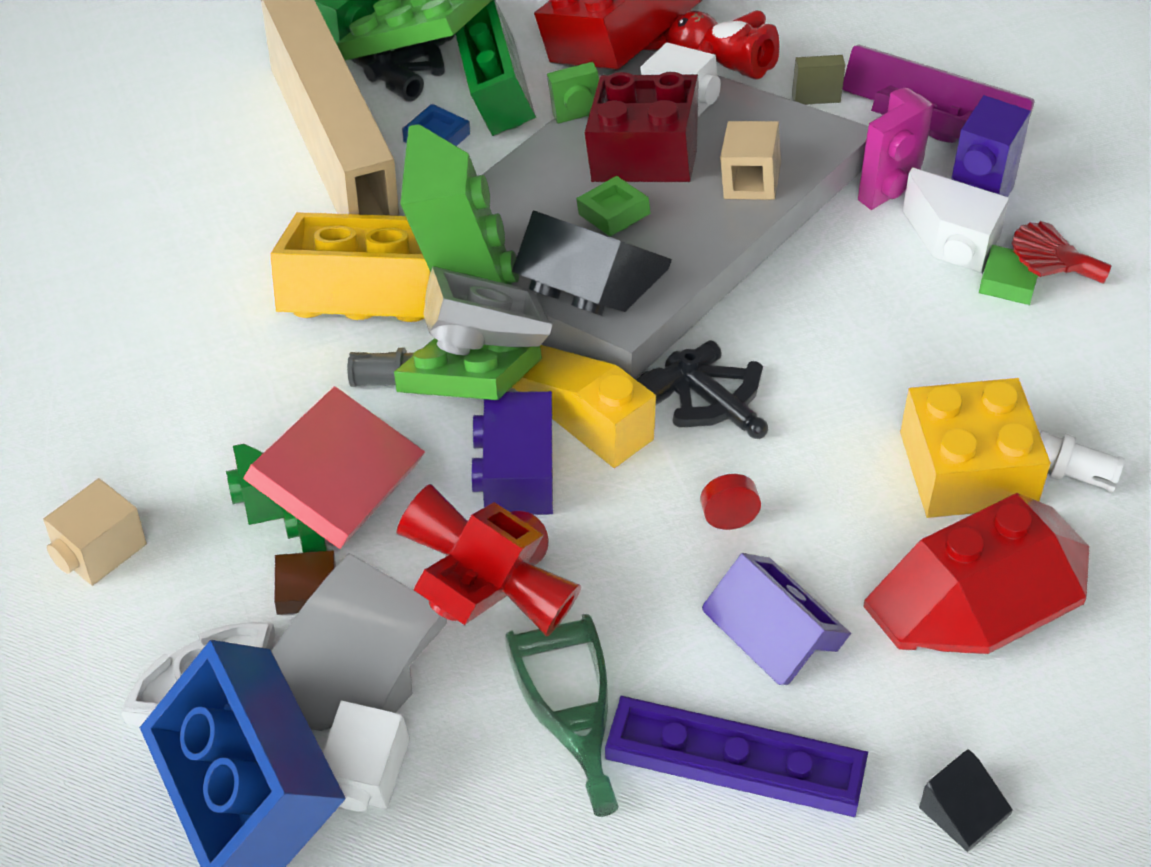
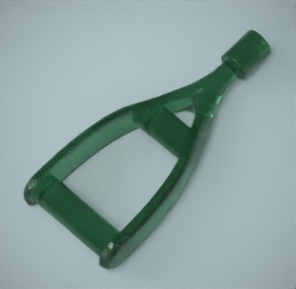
M582 614L581 620L559 624L547 637L540 629L514 634L512 630L508 631L505 634L507 653L518 686L530 710L537 720L574 756L585 772L588 779L585 787L594 815L605 817L613 814L618 810L619 806L610 779L603 773L601 748L608 712V681L603 650L592 617L589 614ZM587 643L597 677L598 701L553 711L534 686L522 657ZM592 728L586 736H579L574 733Z

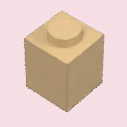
M728 121L720 156L724 199L775 200L781 167L779 121Z
M100 478L43 518L51 541L46 547L51 559L63 572L69 574L74 570L91 586L147 545L137 508Z

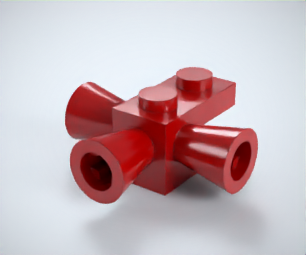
M429 484L411 501L397 526L396 533L447 555L445 558L424 569L413 590L429 600V605L433 611L448 620L459 621L466 625L508 596L547 637L559 626L580 593L581 585L534 566L546 555L549 539L543 523L529 512H509L493 502L472 514L467 521L432 484Z

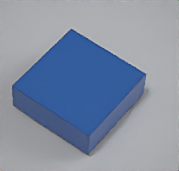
M430 104L402 128L403 142L407 143L409 126L420 124L455 146L470 135V121L434 104Z

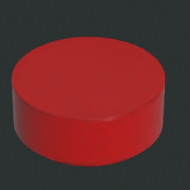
M726 474L713 479L704 487L700 496L706 521L711 526L722 530H732L747 525L756 518L761 509V500L755 483L749 477L741 474Z

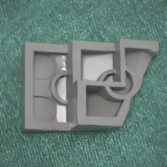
M348 553L308 599L271 652L311 730L322 731L332 727L341 700L396 713L413 694L409 666L446 626L447 619L433 611L429 605V600Z

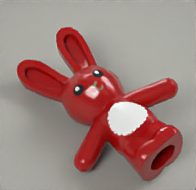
M755 10L733 21L720 24L708 13L690 11L678 16L665 32L643 50L658 51L667 42L716 55V62L722 66L738 71L743 76L758 80L765 75L767 70L773 69L777 64L780 44L776 26L765 24L766 16L762 11Z

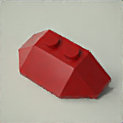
M1015 493L921 539L867 596L863 607L898 649L916 650L917 646L942 652L989 654L1084 605L1087 598L1090 546L1053 507Z

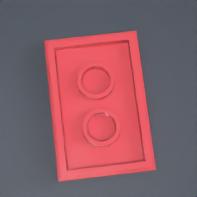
M334 386L251 464L243 479L334 546L341 549L415 468L425 451Z

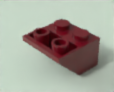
M618 72L612 75H600L584 132L591 182H606L615 176H618L625 182H691L697 153L698 74L682 75L678 72H665L660 75H632L626 72Z

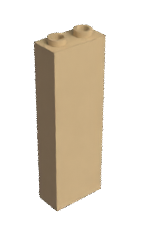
M261 0L271 71L337 214L399 216L394 158L315 0Z

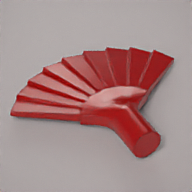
M1042 221L1039 223L1029 222L1028 225H1021L1013 235L1011 243L1014 247L1013 252L1019 257V261L1028 267V271L1039 277L1074 271L1077 274L1104 284L1111 270V264L1079 253L1052 224Z

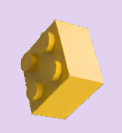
M1019 378L912 387L908 389L900 434L926 518L973 514L1015 493L1040 502L1051 462Z

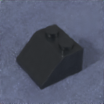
M533 210L512 272L530 278L531 282L528 289L555 299H559L561 291H565L574 295L571 303L572 306L602 316L605 306L626 312L669 269L672 259Z

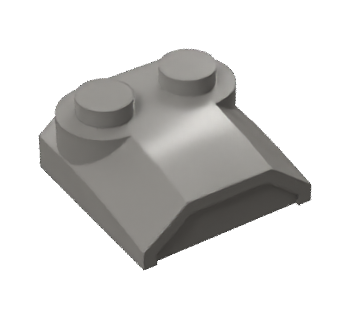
M432 266L426 288L424 318L430 335L438 340L437 346L440 349L456 355H468L470 349H480L483 345L539 347L550 335L553 323L548 320L537 298V292Z

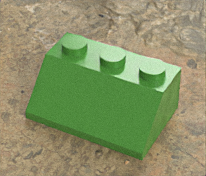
M420 124L409 126L400 204L430 272L433 266L509 285L518 282L519 274L512 272L516 254L513 250L507 251L505 248L503 221L499 213L492 214L490 191L486 177L476 174L467 152Z

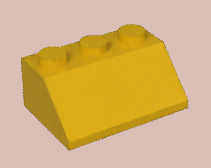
M296 212L270 253L276 312H293L294 315L302 318H312L321 314H344L347 318L353 320H364L373 316H394L404 322H417L425 319L426 288L431 272L406 216Z

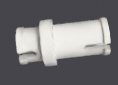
M1041 430L1040 436L1051 462L1049 470H1051L1050 476L1062 479L1066 475L1105 488L1113 493L1121 475L1125 458L1116 457L1075 443L1076 437L1064 434L1063 438H1059Z

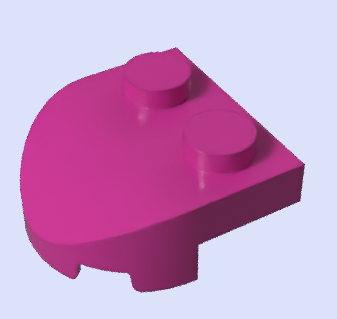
M901 88L891 92L888 112L870 122L868 126L858 201L870 210L890 199L899 197L907 188L908 176L912 167L921 170L934 104L909 88Z

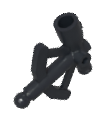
M455 34L350 60L363 68L364 74L369 81L375 82L381 79L385 81L387 89L406 101H413L420 96L424 88L423 78L413 71L431 70V74L434 76L443 75L445 67L439 47L444 45L445 42L451 41ZM423 55L428 59V61L412 62Z
M712 340L705 342L694 350L685 349L681 352H673L667 358L664 369L658 367L646 371L636 379L656 395V405L669 398L674 391L679 394L680 408L674 411L672 420L673 424L677 427L712 426L729 419L741 430H746L753 439H761L768 432L767 422L763 418L757 417V413L748 407V404L756 397L763 370L762 364L757 361H751L747 364V368L713 366L711 364L721 358L722 352L718 344ZM712 377L742 379L743 383L732 394ZM690 388L711 405L692 407Z

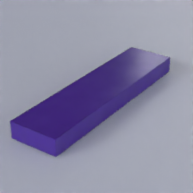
M620 696L605 746L606 760L851 817H856L868 757V751L626 696Z

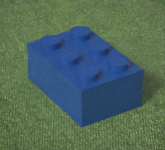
M210 640L139 727L200 867H286L346 799L270 649Z

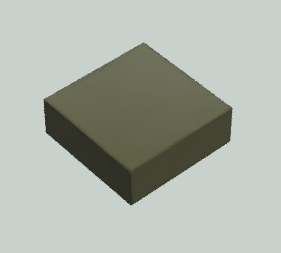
M843 55L796 57L792 86L793 101L805 105L841 103L846 66Z

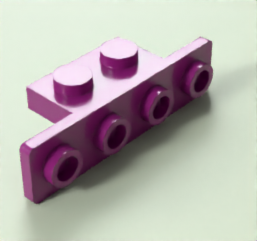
M860 44L852 48L842 88L846 92L874 100L871 111L882 115L888 112L890 93L897 89L909 88L934 104L929 136L948 143H955L959 139L962 127L983 95L1031 110V113L1035 103L1031 97Z

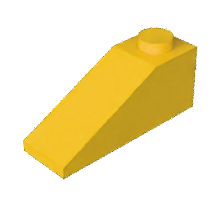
M541 345L542 359L512 386L518 392L552 391V419L614 469L654 440L656 395L615 364Z

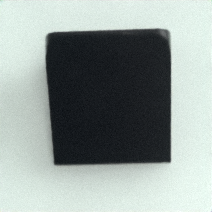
M969 749L964 751L927 782L919 806L928 817L967 852L1007 819L1013 811L981 761Z

